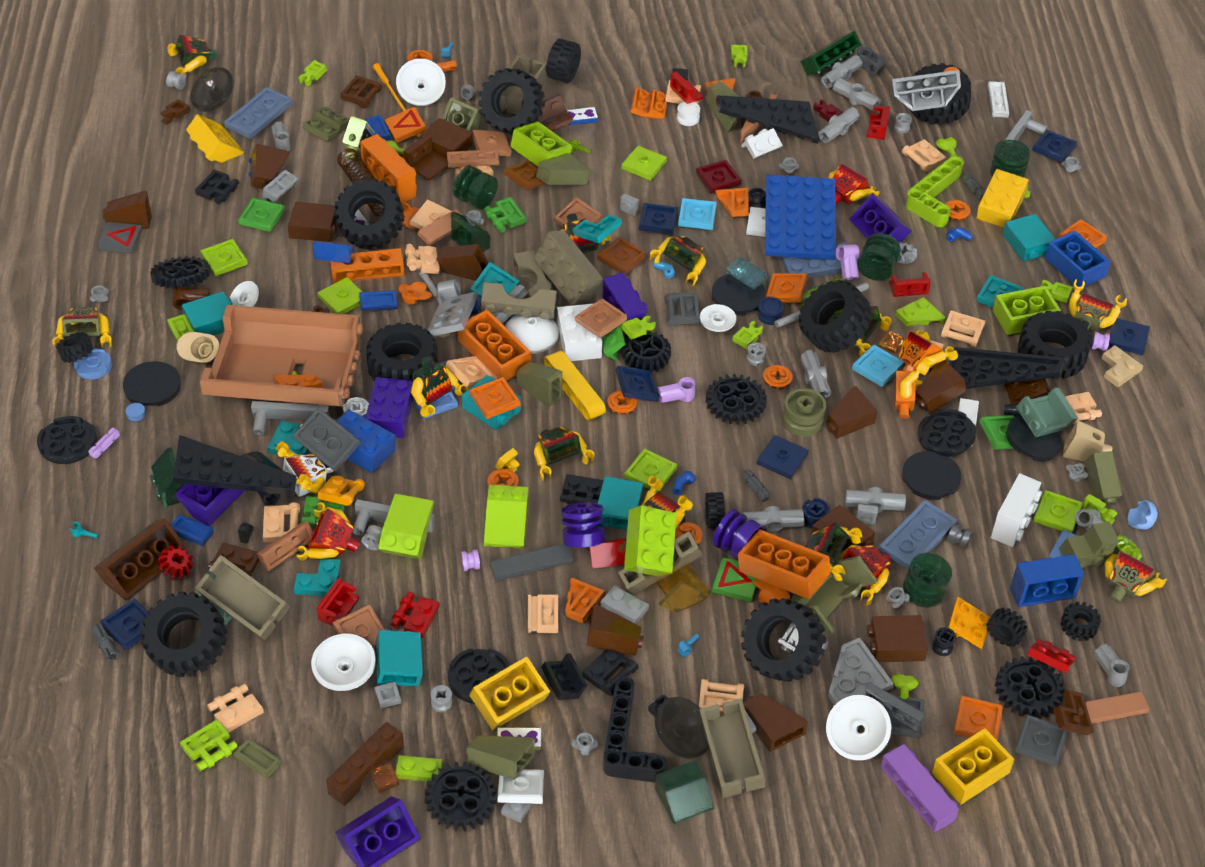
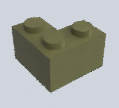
M1110 522L1096 523L1091 525L1085 535L1067 537L1059 547L1062 555H1076L1081 568L1090 565L1100 566L1105 563L1106 558L1114 551V548L1120 541Z

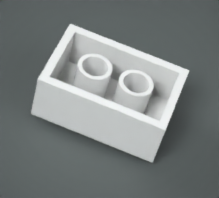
M593 304L557 307V326L563 352L570 361L602 358L601 338L575 321L576 315Z
M1019 473L997 514L991 535L992 539L1011 547L1015 545L1016 541H1021L1024 534L1022 529L1029 526L1032 518L1030 516L1034 515L1039 504L1036 502L1039 501L1042 495V491H1040L1042 482Z

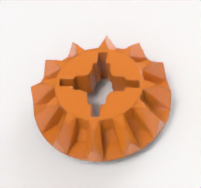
M415 50L407 56V62L418 58L433 60L432 54L425 50Z
M950 200L945 203L951 209L949 218L952 221L954 219L958 221L961 219L966 220L970 216L971 209L965 202Z
M772 365L763 372L764 383L769 384L770 388L774 386L778 390L779 387L785 389L787 385H791L793 379L792 372L784 366ZM777 374H778L780 380H776V375H777Z
M621 390L611 393L607 399L608 408L612 410V413L618 412L619 415L621 413L628 415L629 412H634L635 407H637V399L623 397Z
M497 469L490 473L487 479L488 486H518L519 483L516 473L509 469Z
M684 522L676 528L675 539L689 531L697 544L700 545L703 539V532L698 525L692 522Z

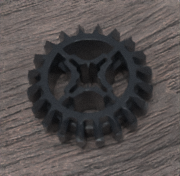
M648 331L647 334L634 339L628 337L625 339V345L622 347V357L625 365H629L631 368L650 370L651 373L652 371L658 372L659 369H664L668 365L671 357V346L663 334L658 335L657 331L654 333Z

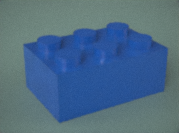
M1072 231L1049 242L1045 254V259L1074 284V281L1077 279V287H1081L1083 281L1085 282L1084 287L1105 278L1111 262L1076 231Z
M347 410L336 421L361 442L347 460L368 472L373 473L395 451L396 435L359 414Z
M1062 555L1060 557L1043 558L1029 562L1023 561L1017 563L1010 590L1018 607L1074 599L1078 593L1084 573L1076 555Z

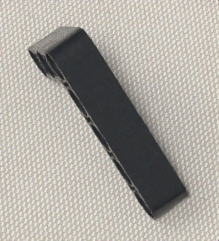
M619 677L615 683L603 756V771L610 777L659 783L666 776L667 760L665 757L659 754L626 750L635 684L630 677Z

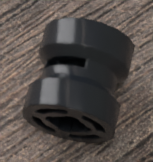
M758 187L751 189L748 192L749 207L765 209L764 189Z
M946 627L936 631L932 649L937 655L948 656L952 653L956 640L954 631Z

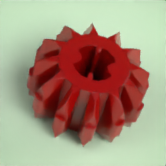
M171 545L168 550L164 549L162 551V556L158 559V562L161 563L159 570H165L163 575H171V580L175 579L176 576L181 580L184 575L190 574V569L194 566L192 562L193 555H187L188 548L183 551L181 550V545H178L176 549Z

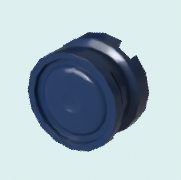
M774 297L763 298L758 305V319L764 324L775 325L774 322L783 316V303Z
M820 498L805 501L802 507L804 525L812 529L813 524L830 512L828 503Z

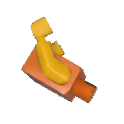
M910 330L906 340L902 342L899 359L906 362L902 371H915L920 363H925L932 367L936 363L946 360V357L951 361L956 360L958 353L951 346H948L944 352V349L929 341L930 337L927 332L918 330L915 333Z
M920 363L916 371H896L894 410L899 411L900 418H909L910 411L914 410L916 391L923 383V381L917 380L919 378L918 375L921 373L925 376L930 368L929 365Z

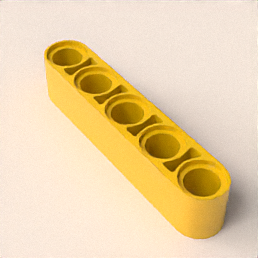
M562 350L544 357L545 366L562 371V390L586 420L589 421L606 413V408L601 398Z

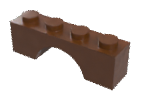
M386 721L326 779L328 794L345 806L360 791L365 777L376 764L383 760L390 762L404 748L403 733Z

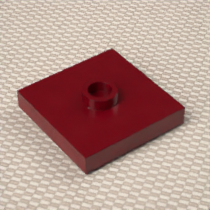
M727 160L696 168V174L710 193L741 185L742 180Z

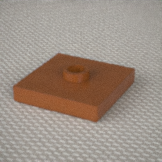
M529 161L504 170V175L527 190L546 184L536 177L538 167Z
M618 237L597 254L599 261L619 273L623 272L624 275L647 257L645 251L622 237Z

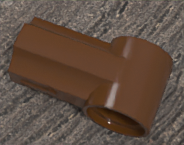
M183 286V288L176 287L173 294V306L176 309L183 310L182 304L210 296L209 289L190 290L186 286Z

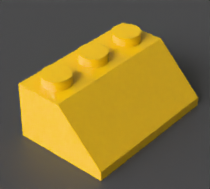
M199 114L194 117L186 129L191 135L190 138L198 144L197 147L212 162L215 160L222 163L244 153L243 149L222 124Z

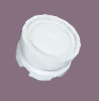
M682 102L678 105L677 121L680 124L693 126L699 122L700 106L697 103L686 104Z
M350 398L343 405V412L351 410L365 418L369 403L363 398Z

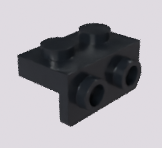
M566 653L562 661L544 662L541 666L557 700L579 699L587 687L586 680L571 653Z

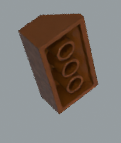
M166 518L154 521L100 562L94 569L109 588L126 600L163 571L159 570L161 563L158 562V559L162 556L161 553L164 549L168 550L171 545L175 549L178 545H181V550L183 551L187 548Z

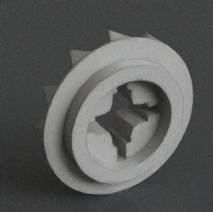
M899 241L898 244H893L890 248L889 255L898 263L908 264L916 260L917 249L913 245H908L907 242L902 244Z

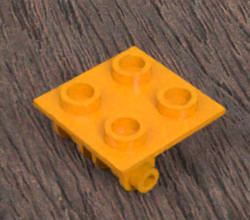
M957 596L948 628L954 631L956 637L961 636L978 648L983 649L987 634L986 624L990 616Z

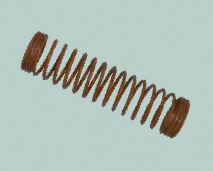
M348 148L338 155L337 162L351 182H355V180L358 182L366 175H368L367 179L370 178L369 181L372 178L376 179L356 150ZM351 152L355 153L353 155H350L355 156V158H352L346 163V165H344V162L346 161L345 159L341 164L342 158L346 154ZM356 162H359L358 165H356V166L353 167L352 169H349V168H350L351 166H353ZM361 165L359 169H357L355 172H352L353 169ZM363 169L362 172L358 173L357 175H354L357 171ZM365 172V174H364L363 176H361L360 178L356 179V177H357L358 175H360L361 173ZM368 203V204H367L368 207L371 209V211L373 212L374 215H376V216H383V215H384L385 210H383V211H381V212H376V211H374V210L381 209V208H383L384 206L375 209L374 207H375V206H378V205H380V204H377V203H370V204Z

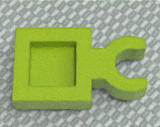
M731 45V60H734V67H737V63H741L745 67L748 58L747 45Z
M316 60L312 61L304 69L305 74L299 76V82H305L307 87L310 86L313 79L318 80L327 71L326 65Z
M1043 280L1041 286L1048 288L1054 300L1064 303L1068 302L1073 289L1072 286L1055 282V285L1047 280Z
M650 316L643 317V320L634 318L623 322L621 329L631 339L647 334V330H654L656 322L649 323Z
M755 321L750 322L749 328L743 326L733 336V342L748 349L751 343H755L758 340V335L762 334L763 326L755 328Z
M1091 494L1084 500L1082 509L1094 508L1098 510L1104 522H1110L1112 525L1115 521L1114 517L1117 515L1115 510L1105 508L1106 503Z

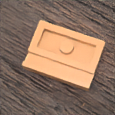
M528 595V633H531V631H537V633H558V595Z

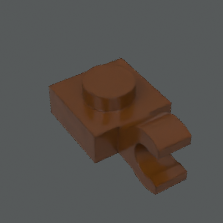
M179 99L166 106V110L161 112V115L165 117L161 122L167 125L171 123L174 117L180 118L190 112V106Z

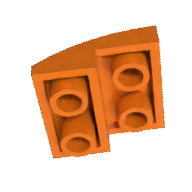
M636 87L633 91L630 113L647 118H664L667 106L665 101L666 94L655 89L649 93Z

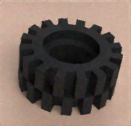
M77 332L75 335L70 334L69 337H64V340L61 339L56 344L60 358L65 363L77 362L78 359L82 360V357H87L94 349L88 334L84 332Z
M723 492L706 493L705 518L707 528H717L726 515Z
M1075 602V605L1070 603L1069 607L1065 608L1061 618L1062 631H1066L1065 635L1067 636L1071 634V639L1073 640L1076 637L1079 638L1078 641H1082L1083 638L1085 641H1088L1089 638L1092 639L1101 623V616L1097 614L1098 610L1096 608L1092 610L1093 606L1091 604L1087 607L1086 602H1083L1082 605L1079 602ZM1073 618L1084 619L1088 624H1078Z
M1005 608L996 609L986 624L987 631H990L989 635L991 637L994 636L995 641L1000 640V644L1004 645L1006 643V646L1009 647L1010 645L1016 646V644L1020 643L1027 632L1028 626L1025 620H1021L1023 618L1021 615L1017 616V612L1013 611L1012 613L1009 608L1006 610Z

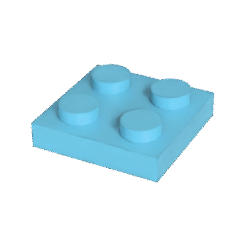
M682 198L678 226L713 230L716 202Z
M873 345L853 364L852 370L883 387L896 375V371H900L903 368L904 361Z

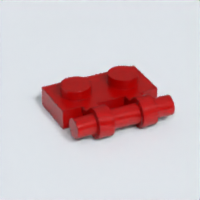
M407 592L406 596L402 597L399 609L392 616L391 626L398 628L400 624L405 625L404 632H420L421 638H424L440 607L439 602L422 596L415 602L413 601L414 593ZM407 609L412 611L410 616L405 615Z
M1040 639L1036 640L1027 654L1064 673L1069 671L1076 659V656L1070 654L1068 650L1064 648L1061 650L1052 646L1051 642L1047 640L1044 642Z

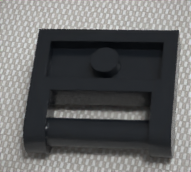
M605 650L582 672V675L586 680L610 696L614 693L616 680L619 677L634 673L639 667L634 660H629L621 653ZM621 666L624 667L610 682H605Z

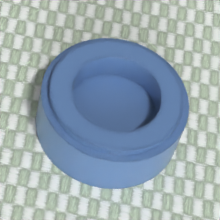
M132 403L125 410L127 418L134 422L142 420L146 415L145 407L140 403Z

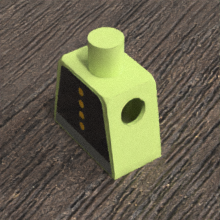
M351 116L343 138V144L347 149L352 148L361 154L360 141L373 136L374 131L367 121ZM348 153L345 155V157L347 158L348 156L353 155L355 153Z

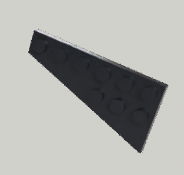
M718 95L716 98L719 113L735 118L743 117L751 123L759 122L763 124V127L774 128V130L785 134L790 132L798 135V138L801 139L806 137L812 139V142L817 144L820 140L809 101Z
M961 347L954 348V351L956 350L958 353V358L949 361V364L964 378L966 389L1060 377L1065 364L1063 357Z
M179 435L173 483L295 495L296 475Z

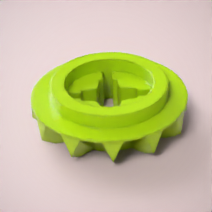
M1118 535L1117 538L1120 542L1116 546L1119 552L1121 550L1140 560L1142 553L1136 544L1126 536Z

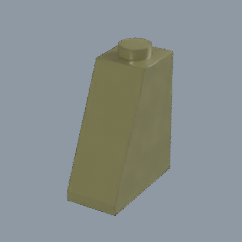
M719 80L715 85L711 84L707 89L708 95L705 100L725 130L729 131L741 117L735 118L719 113L716 98L718 95L740 96Z
M569 153L539 162L536 177L547 185H586L589 181L591 169Z
M529 362L518 369L517 385L550 407L562 398V371Z
M1113 452L1093 453L1082 463L1085 466V472L1088 473L1086 479L1094 497L1100 499L1106 505L1114 504L1122 496Z
M478 735L466 748L468 765L472 766L475 764L476 768H483L485 771L515 780L534 757L535 738Z

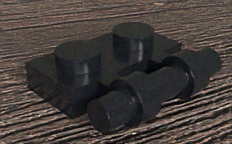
M214 169L195 189V193L208 200L215 196L217 197L215 203L221 204V202H225L228 199V195L237 189L239 180L233 179V181H230L228 174Z
M566 474L560 501L567 502V505L583 502L598 503L604 480Z

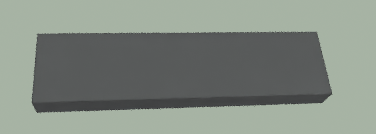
M560 544L491 561L490 567L495 581H500L572 563L573 556L569 546Z

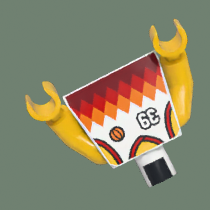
M282 441L275 447L278 450V456L284 457L283 471L296 475L295 492L298 497L310 492L318 493L326 483L327 474L333 472L325 463H321L314 454H295Z

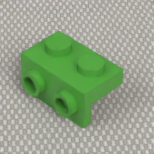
M621 324L601 337L603 353L615 361L619 359L618 350L625 345Z

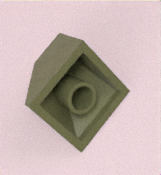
M451 97L442 119L472 132V130H478L481 127L485 116L481 115L479 109Z

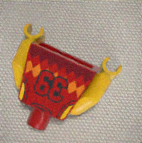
M841 164L837 170L829 173L828 178L835 179V206L840 201L851 204L853 201L869 197L872 193L879 196L880 191H875L876 188L874 186L869 189L867 178L844 164Z
M318 503L317 506L321 510L314 509V514L319 520L308 544L310 549L307 550L304 546H299L298 550L300 552L304 551V554L296 555L297 558L301 561L306 560L308 557L312 559L334 558L342 554L345 549L355 552L360 541L351 537L354 527L350 524L344 512L331 507L325 508L324 503Z
M851 545L839 554L837 561L860 556L878 580L876 584L865 586L866 588L870 587V589L864 590L861 593L860 601L864 597H868L869 599L866 602L868 606L872 603L873 594L878 593L888 580L890 574L888 569L891 565L890 556L887 553L882 554L872 545Z

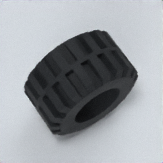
M561 38L555 41L547 60V75L549 78L565 83L572 81L577 73L581 59V47L578 43Z

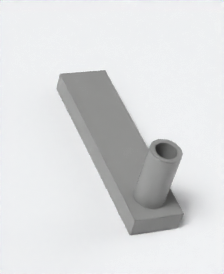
M1026 110L1001 144L997 159L1004 160L1026 128L1043 135L1047 131L1048 126L1032 120L1033 112Z
M252 401L251 410L253 418H255L253 434L258 436L264 435L267 418L306 421L318 407L330 416L329 406Z
M357 499L355 503L356 521L353 526V533L359 536L363 535L368 521L385 523L390 506ZM431 514L428 532L433 533L435 523L434 514Z

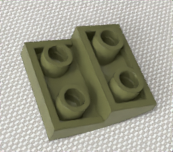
M323 107L315 111L314 118L303 122V129L328 142L344 131L350 119L329 107Z

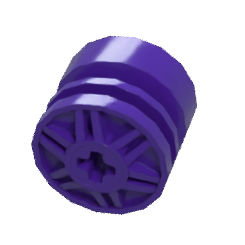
M591 502L574 503L561 509L562 524L567 526L562 530L563 542L566 546L576 548L592 547L606 540L605 527L599 524L604 520L602 515L603 506L601 504Z
M732 509L719 523L713 537V545L721 548L724 552L730 550L731 556L738 560V553L759 529L765 531V528L754 520L747 521L746 515L740 514L736 509Z

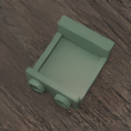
M1059 388L1053 389L1047 396L1030 399L1029 396H1026L1016 406L1035 437L1069 429L1078 419Z

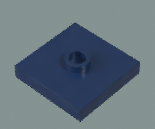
M1047 130L1033 145L1032 151L1063 162L1077 147V141Z
M644 203L639 230L673 235L678 207Z
M1117 318L1111 327L1108 347L1116 345L1121 350L1143 355L1150 326Z
M617 366L615 371L623 397L658 401L659 394L650 370Z
M774 435L757 459V465L792 479L807 457L809 450Z
M133 599L102 619L100 623L103 624L105 630L124 650H127L143 639L140 636L141 629L145 628L142 622L145 617L148 618L149 614L136 599Z

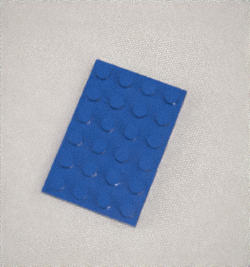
M766 174L765 256L835 260V179Z

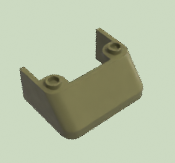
M860 556L839 560L832 564L833 567L835 565L843 566L846 574L839 573L843 579L842 581L835 580L833 573H831L810 599L797 594L790 599L813 610L814 614L818 615L820 618L819 623L825 629L822 636L834 633L835 630L827 621V617L843 599L849 597L853 599L860 594V589L863 586L878 582Z

